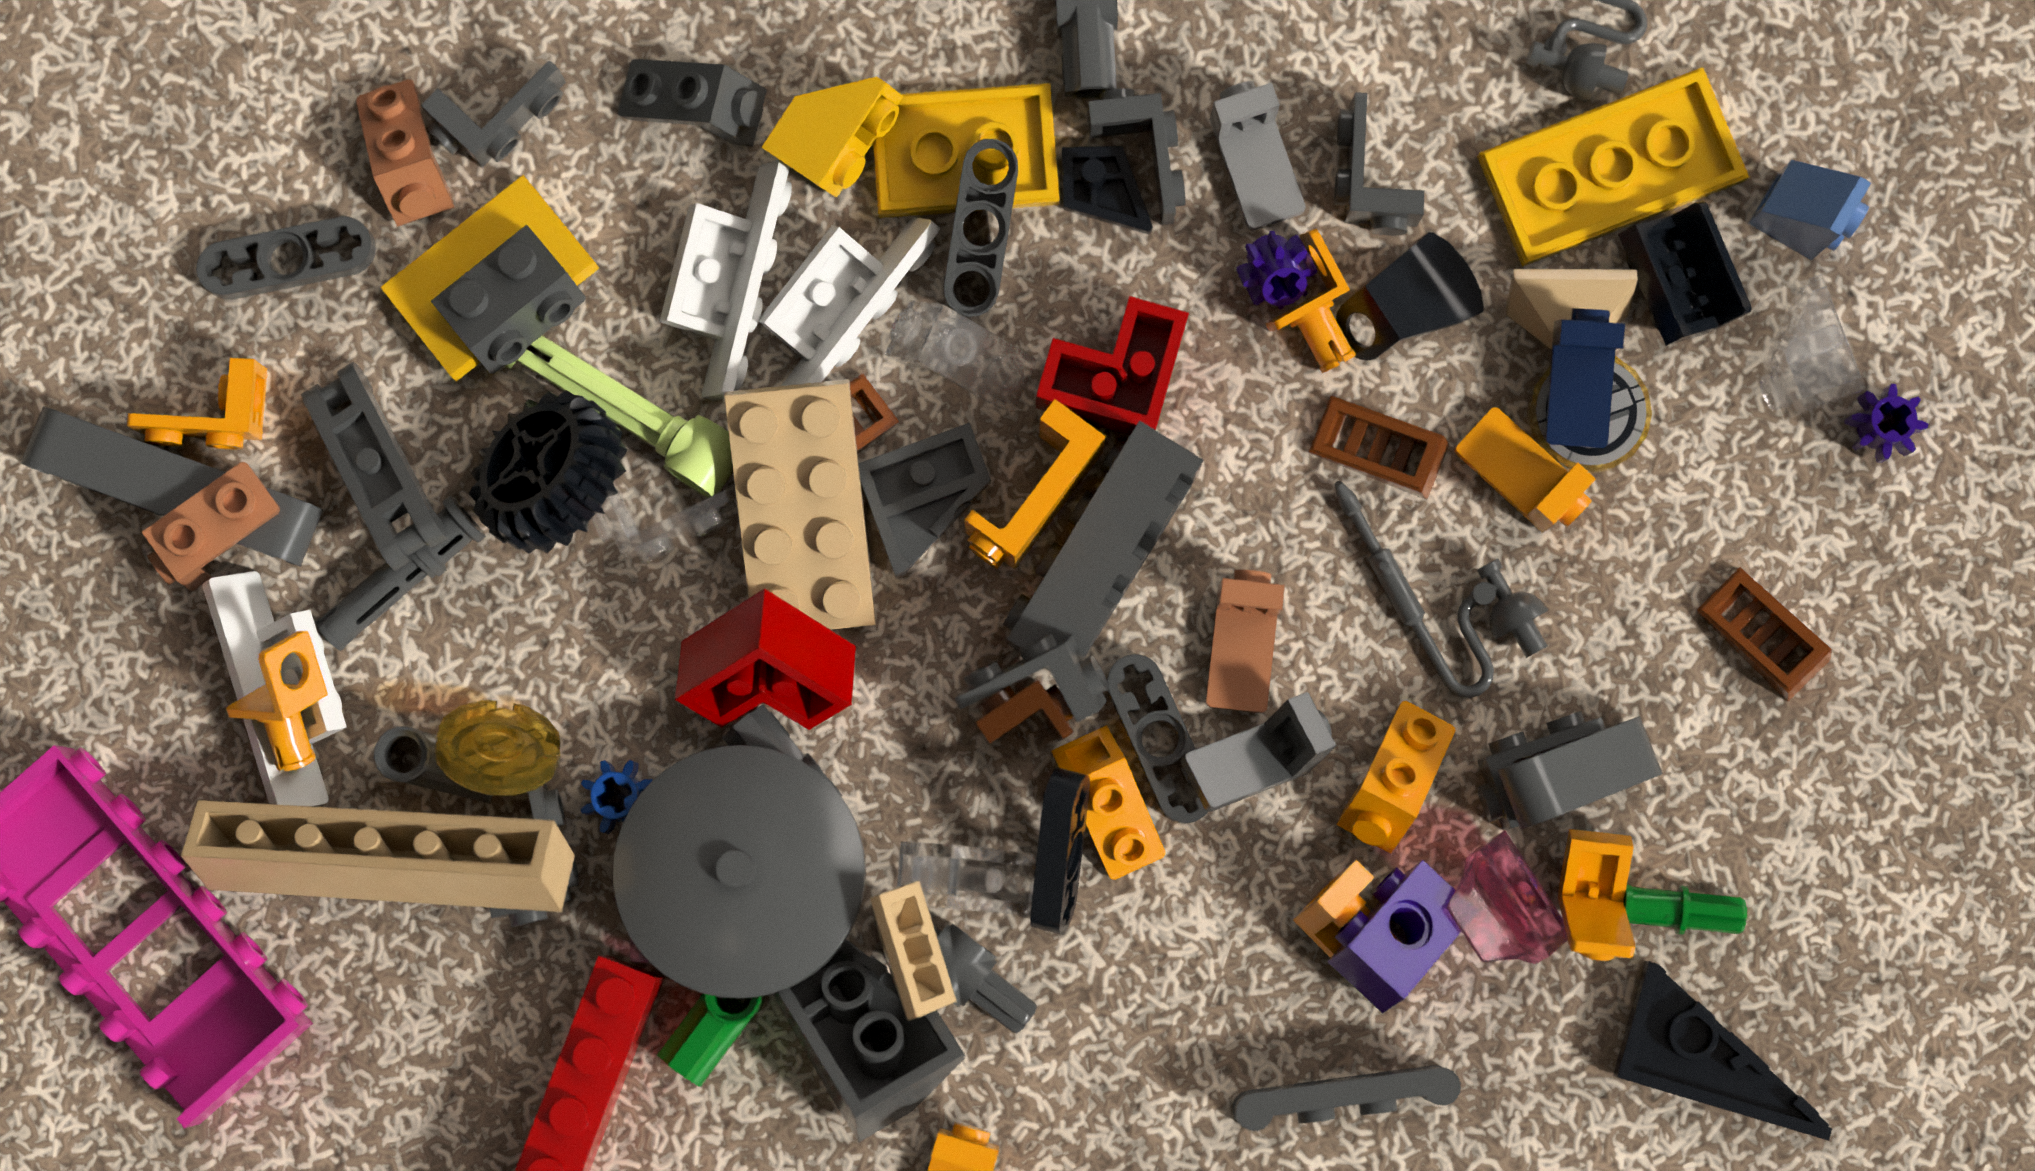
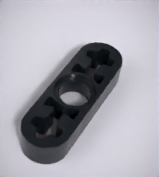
M1059 767L1054 769L1049 778L1042 802L1030 924L1033 928L1063 935L1070 925L1077 901L1090 778L1089 775Z

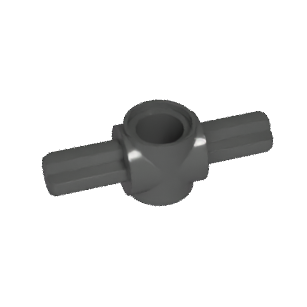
M953 923L951 926L947 924L942 931L933 924L957 1000L953 1004L958 1007L960 1005L964 1006L970 999L1011 1032H1020L1035 1014L1037 1009L1036 1003L992 970L997 963L995 960L997 957L985 947L978 944Z

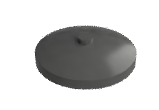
M734 745L704 750L690 755L664 770L650 782L630 808L617 839L613 861V887L616 904L622 922L638 950L653 966L673 981L689 989L724 998H754L774 994L803 982L819 971L838 952L849 936L863 902L866 884V859L862 837L857 823L841 795L823 776L804 762L788 754L758 746Z

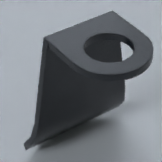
M1429 232L1344 302L1338 309L1335 319L1351 349H1354L1356 353L1354 357L1368 361L1381 356L1399 341L1448 328L1483 313L1484 304L1481 289L1468 263L1447 240L1433 232ZM1354 313H1361L1372 322L1375 330V339L1372 345H1363L1354 338L1350 329V319Z

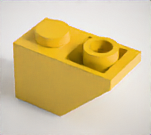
M877 76L797 95L793 98L761 148L837 198L843 188L846 189L852 186L861 175L865 166L864 156L875 139L884 136L894 125L899 114L898 104L904 96Z

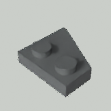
M970 423L859 463L860 481L896 577L904 575L991 484L988 470Z

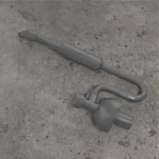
M1596 0L1630 12L1635 19V27L1632 31L1620 32L1584 19H1567L1556 27L1544 44L1533 41L1527 55L1526 64L1537 67L1540 63L1561 70L1565 89L1575 98L1585 103L1590 99L1595 87L1620 95L1626 85L1628 72L1604 64L1607 46L1598 43L1581 44L1573 48L1568 56H1564L1567 50L1565 40L1566 34L1569 31L1577 30L1619 44L1635 43L1644 36L1647 30V17L1644 10L1633 0Z
M1341 481L1335 483L1338 502L1346 516H1350L1371 553L1368 559L1371 568L1403 625L1412 626L1442 682L1451 693L1463 698H1473L1484 693L1493 681L1494 667L1491 658L1469 619L1470 612L1476 605L1490 604L1497 596L1499 601L1492 607L1489 616L1490 630L1494 640L1512 632L1526 658L1548 647L1533 619L1549 611V609L1542 600L1532 593L1523 591L1512 593L1500 572L1503 566L1499 559H1495L1477 570L1481 579L1486 577L1488 582L1478 583L1473 591L1470 592V595L1462 601L1458 609L1457 621L1460 630L1482 670L1479 681L1474 685L1464 686L1458 683L1422 621L1425 612L1390 549L1381 548L1361 512L1362 506L1356 495Z

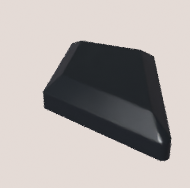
M1123 146L1062 147L1064 210L1140 233H1152L1153 225Z

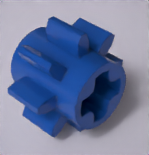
M603 760L600 762L602 776L595 782L582 780L581 785L591 791V803L584 805L580 810L585 815L599 813L604 816L600 823V832L610 834L614 830L617 821L624 822L638 796L653 781V779H644L639 782L635 779L639 763L629 760L625 764L622 773L616 772L610 762ZM615 783L627 789H632V794L624 799L626 807L624 811L610 805L607 806L606 800L614 795L612 785Z

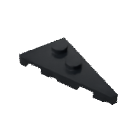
M1644 961L1613 1077L1817 1138L1830 1140L1832 1128L1829 1127V1124L1801 1095H1797L1745 1043L1733 1032L1725 1029L1699 1001H1695L1666 974L1667 971L1657 963Z

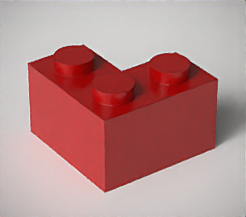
M1129 296L1113 355L1053 338L1036 394L1035 409L1046 411L1056 399L1088 424L1131 435L1140 420L1156 430L1189 312Z
M764 588L681 641L675 700L721 728L759 704L765 703L810 730L852 705L856 646Z

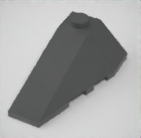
M847 939L831 960L815 974L789 989L773 994L826 1090L858 1142L912 1112L965 1059V1053L938 1011L935 1010L918 1018L908 1020L892 975L888 972L887 967L874 956L868 957Z

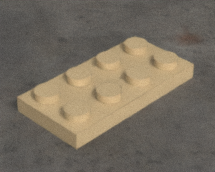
M849 379L725 392V407L748 598L766 588L830 630L876 625Z

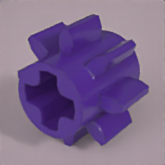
M1273 230L1268 235L1258 238L1252 244L1247 243L1245 245L1248 263L1237 266L1236 271L1243 286L1246 287L1253 304L1257 306L1266 300L1268 303L1278 306L1279 309H1283L1284 306L1296 302L1301 296L1306 297L1308 295L1306 277L1316 274L1317 268L1310 254L1307 253L1300 236L1296 234L1287 241L1284 237L1276 235Z
M1890 384L1883 389L1880 401L1868 390L1859 395L1857 400L1864 411L1852 414L1845 419V424L1857 427L1859 439L1855 441L1852 448L1858 450L1868 446L1875 449L1877 463H1882L1890 458L1892 446L1903 456L1913 453L1916 447L1909 437L1928 428V423L1918 420L1915 410L1921 399L1915 397L1906 400L1903 397L1897 396L1898 389L1896 384ZM1890 413L1894 416L1896 423L1890 428L1891 431L1884 434L1877 424L1882 421L1883 416Z

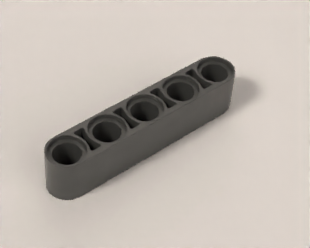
M44 406L20 463L102 495H109L116 498V500L160 516H165L226 473ZM266 487L279 505L280 512L236 544L271 557L283 559L290 564L301 567L323 509Z

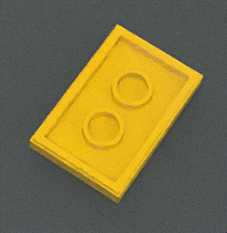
M1050 83L901 94L904 97L898 104L899 114L894 125L884 136L877 137L873 142L879 218L955 213L964 158L967 151L975 143L984 139H997L1005 142L1013 149L1018 159V175L1012 208L1059 205L1060 202ZM985 149L975 156L972 163L973 173L981 183L995 185L1006 177L1008 161L1000 151Z
M524 175L380 287L456 382L481 362L449 325L431 300L525 225L529 226L577 286L599 269L595 261Z

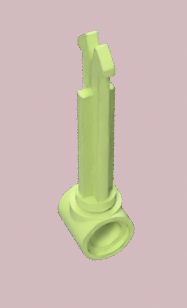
M544 336L539 337L529 346L551 359L549 363L527 349L516 360L561 390H567L574 395L583 396L588 401L593 400L606 411V414L616 424L655 447L656 452L665 457L663 467L678 480L703 496L715 500L733 473L729 432L713 421L701 415H697L689 421L680 416L674 417ZM515 362L504 366L511 369Z

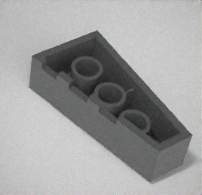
M1140 420L1127 442L1119 438L1100 470L1107 474L1096 493L1093 494L1086 490L1071 513L1068 522L1075 525L1065 544L1061 546L1054 542L1038 566L1035 573L1043 577V580L1030 599L1026 595L1021 594L1006 617L1003 625L1012 630L1007 637V644L1018 651L1029 643L1052 633L1056 642L1073 635L1085 658L1193 485L1204 460Z

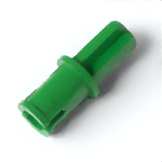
M1631 885L1626 887L1624 905L1629 923L1674 928L1676 934L1684 935L1686 929L1740 934L1745 929L1747 906L1745 900L1741 897L1691 893L1688 886L1680 885L1677 891L1632 887Z

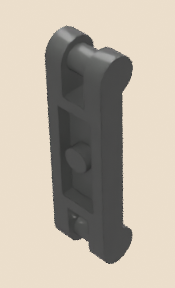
M352 362L337 371L339 378L323 388L316 384L303 392L301 397L380 553L388 565L397 571L412 561V553L427 544L434 548L449 539V535L444 524L433 510L374 397L373 388L361 368L355 362ZM351 400L352 405L337 414L336 408ZM409 513L414 524L397 533L392 522Z
M1429 1065L1246 1090L1235 1097L1232 1104V1113L1242 1127L1250 1131H1259L1268 1126L1273 1116L1297 1113L1298 1123L1321 1122L1335 1119V1107L1359 1104L1360 1115L1380 1114L1398 1110L1396 1099L1422 1096L1423 1099L1431 1103L1445 1106L1453 1103L1458 1098L1461 1091V1083L1459 1077L1452 1070L1438 1065Z

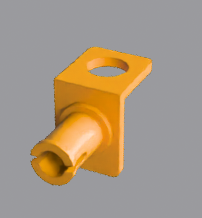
M1317 228L1305 231L1299 236L1327 289L1271 319L1265 325L1269 331L1279 330L1288 324L1291 327L1298 325L1320 366L1321 373H1324L1339 366V362H1346L1353 358L1356 353L1354 349H1351L1330 310V307L1334 305L1332 300L1350 289Z
M296 631L259 653L258 661L266 684L226 707L230 718L256 719L258 722L264 723L275 758L274 763L279 771L282 769L284 771L296 770L315 760L316 756L311 748L300 712L328 695L310 634L307 631ZM293 652L302 663V676L298 684H284L280 673L281 664L284 658Z

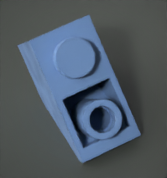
M1791 160L1777 174L1748 224L1812 260L1826 247L1835 251L1844 237L1850 238L1854 234L1869 209V206L1861 202L1871 182L1860 176Z

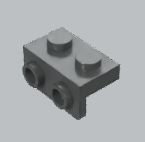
M525 225L431 300V302L470 351L493 374L504 365L518 360L524 354L526 348L549 329L568 320L574 310L585 301L586 297L529 226Z

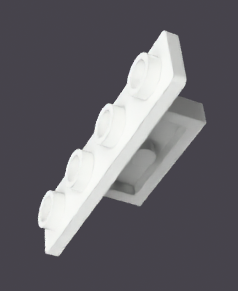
M780 160L759 167L746 219L698 203L688 207L659 322L715 339L702 390V397L709 400L725 399V392L739 390L747 373L748 359L743 355L748 332L754 331L762 313L763 302L757 296L762 276L769 272L776 257L777 241L772 239L777 216H781L785 212L792 191L791 182L786 181L790 167Z
M913 217L878 261L840 227L831 226L759 319V323L802 358L781 386L822 382L834 366L840 367L845 364L856 352L860 344V339L857 336L870 319L881 317L894 303L897 297L895 287L908 271L913 272L917 270L930 257L935 246L932 240L939 232L940 227L932 220Z
M256 571L213 577L203 583V590L237 700L266 684L258 661L260 652L296 631H307L310 634L328 692L327 696L300 712L311 748L313 749V743L346 728L341 699L335 690L324 655L323 641L317 632L311 610L290 613L274 622L261 577ZM293 652L289 653L281 664L280 673L284 684H298L302 676V663ZM243 719L269 804L319 807L328 802L329 797L317 758L310 764L296 770H277L264 723L258 722L256 719Z

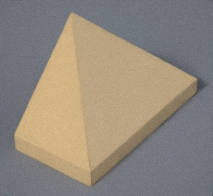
M1514 269L1506 302L1507 316L1552 349L1554 321L1561 319L1571 320L1572 308L1610 311V323H1621L1628 317L1638 280L1637 270Z
M920 881L870 897L884 956L907 1019L918 1018L957 1002Z

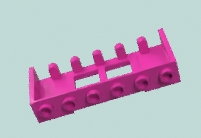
M53 745L0 792V902H4L22 922L23 926L17 930L20 937L34 949L44 948L64 971L58 977L63 987L73 995H85L105 1018L99 1023L103 1033L113 1042L125 1041L145 1064L139 1071L142 1078L154 1089L165 1088L184 1109V1112L176 1118L184 1128L199 1125L313 1024L303 1012L308 1007V1004L290 982L285 979L277 982L262 964L267 960V956L251 937L244 932L236 936L221 919L227 911L217 897L204 886H200L196 890L185 878L181 871L186 868V863L181 856L164 840L161 839L155 843L144 831L141 825L146 821L145 816L127 796L120 793L115 797L100 780L106 775V772L99 762L81 747L75 751L73 748ZM127 843L168 891L95 955L53 906L123 844ZM183 907L224 956L151 1020L109 971L177 910Z

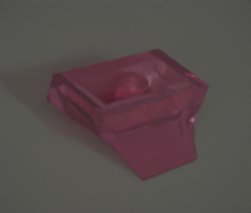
M1505 830L1487 840L1466 857L1463 877L1449 901L1447 909L1481 962L1518 959L1537 964L1551 956L1568 941L1562 916Z

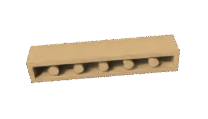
M198 800L181 857L208 890L562 912L575 855L554 820Z

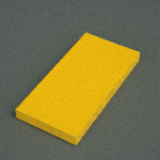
M1703 67L1480 152L1477 156L1522 267L1737 185L1749 178Z

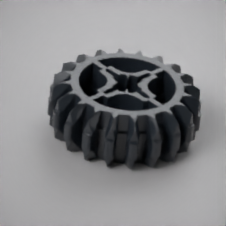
M567 390L558 396L548 391L542 396L539 403L528 399L520 414L508 413V423L500 431H492L495 437L489 447L479 451L483 462L471 472L477 482L472 486L469 495L476 502L473 512L479 517L481 523L490 529L489 533L503 544L509 543L515 549H522L528 554L536 549L548 554L554 548L556 542L568 546L575 531L581 530L588 533L591 518L596 513L605 514L602 508L607 497L618 493L613 482L626 471L620 462L627 452V448L621 442L623 432L593 400L588 401L583 396L574 395Z

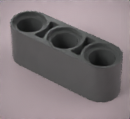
M984 139L975 143L967 151L962 166L944 282V296L949 306L956 313L967 317L980 316L988 312L996 303L1000 289L1018 175V159L1012 148L1005 142L997 139ZM985 149L1000 151L1008 161L1006 177L995 185L981 183L973 173L972 163L974 158ZM975 210L991 212L999 223L998 234L989 244H973L964 235V220ZM966 271H976L986 277L989 283V293L982 303L968 306L956 298L953 285L960 274Z
M1640 716L1497 770L1520 829L1547 821L1663 774Z

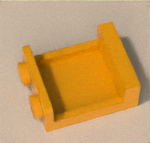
M1055 399L1040 418V438L1061 453L1005 528L998 529L977 512L971 510L964 519L966 534L970 536L967 540L970 543L968 548L980 559L997 570L1003 562L1015 570L1102 456L1106 436Z

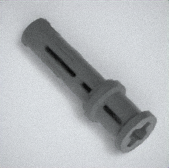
M451 495L442 501L444 509L437 514L448 532L449 539L434 548H431L428 544L412 553V561L397 571L393 570L387 562L384 563L336 606L315 621L319 631L336 649L342 651L346 648V645L356 638L359 633L390 609L426 576L434 578L436 575L439 577L446 572L445 563L472 540L480 542L486 537L481 527Z

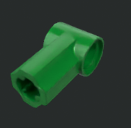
M702 993L657 1056L682 1077L698 1087H702L750 1020L761 1010L765 1002V996L752 998L749 1006L743 1012L734 1013L722 1005L718 996Z

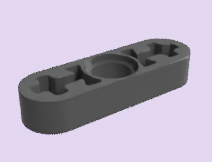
M346 216L215 242L205 248L199 256L197 276L201 284L213 295L225 300H234L361 273L372 263L376 254V243L372 233L357 219ZM348 231L355 240H361V246L352 249V259L345 261L338 252L319 254L324 266L316 268V252L309 242V238L317 236V244L322 248L339 244L341 240L340 233ZM284 243H295L303 251L301 266L291 274L282 275L276 273L271 265L273 252ZM257 248V264L264 275V279L257 280V273L251 268L233 273V283L226 285L219 277L212 276L214 270L222 267L221 258L229 256L238 265L252 263L254 259L250 254V250Z
M1132 654L1120 658L1109 671L1107 677L1108 693L1163 814L1174 822L1187 824L1198 821L1208 813L1204 809L1199 797L1195 799L1197 810L1187 813L1182 805L1172 807L1168 796H1171L1176 789L1170 773L1159 781L1153 771V768L1167 767L1174 764L1184 754L1196 749L1157 664L1146 656ZM1133 666L1138 674L1145 672L1150 674L1152 681L1144 688L1150 705L1159 698H1162L1167 710L1153 711L1146 714L1136 724L1131 722L1128 712L1139 711V704L1132 692L1121 694L1117 686L1125 679L1123 669ZM1153 722H1166L1177 733V747L1168 756L1155 757L1149 754L1142 744L1143 731ZM1180 768L1184 781L1188 786H1191L1192 783L1184 768Z

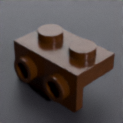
M1037 680L1017 694L1009 685L978 705V709L984 717L974 724L986 744L990 745L1039 711L1060 742L1073 733L1067 721L1074 716L1056 684L1045 690L1040 681Z

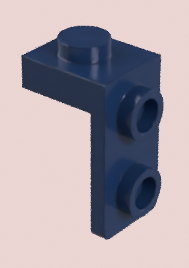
M1572 308L1571 320L1561 319L1554 321L1545 441L1548 444L1604 448L1608 445L1615 350L1623 349L1625 323L1609 322L1610 311Z

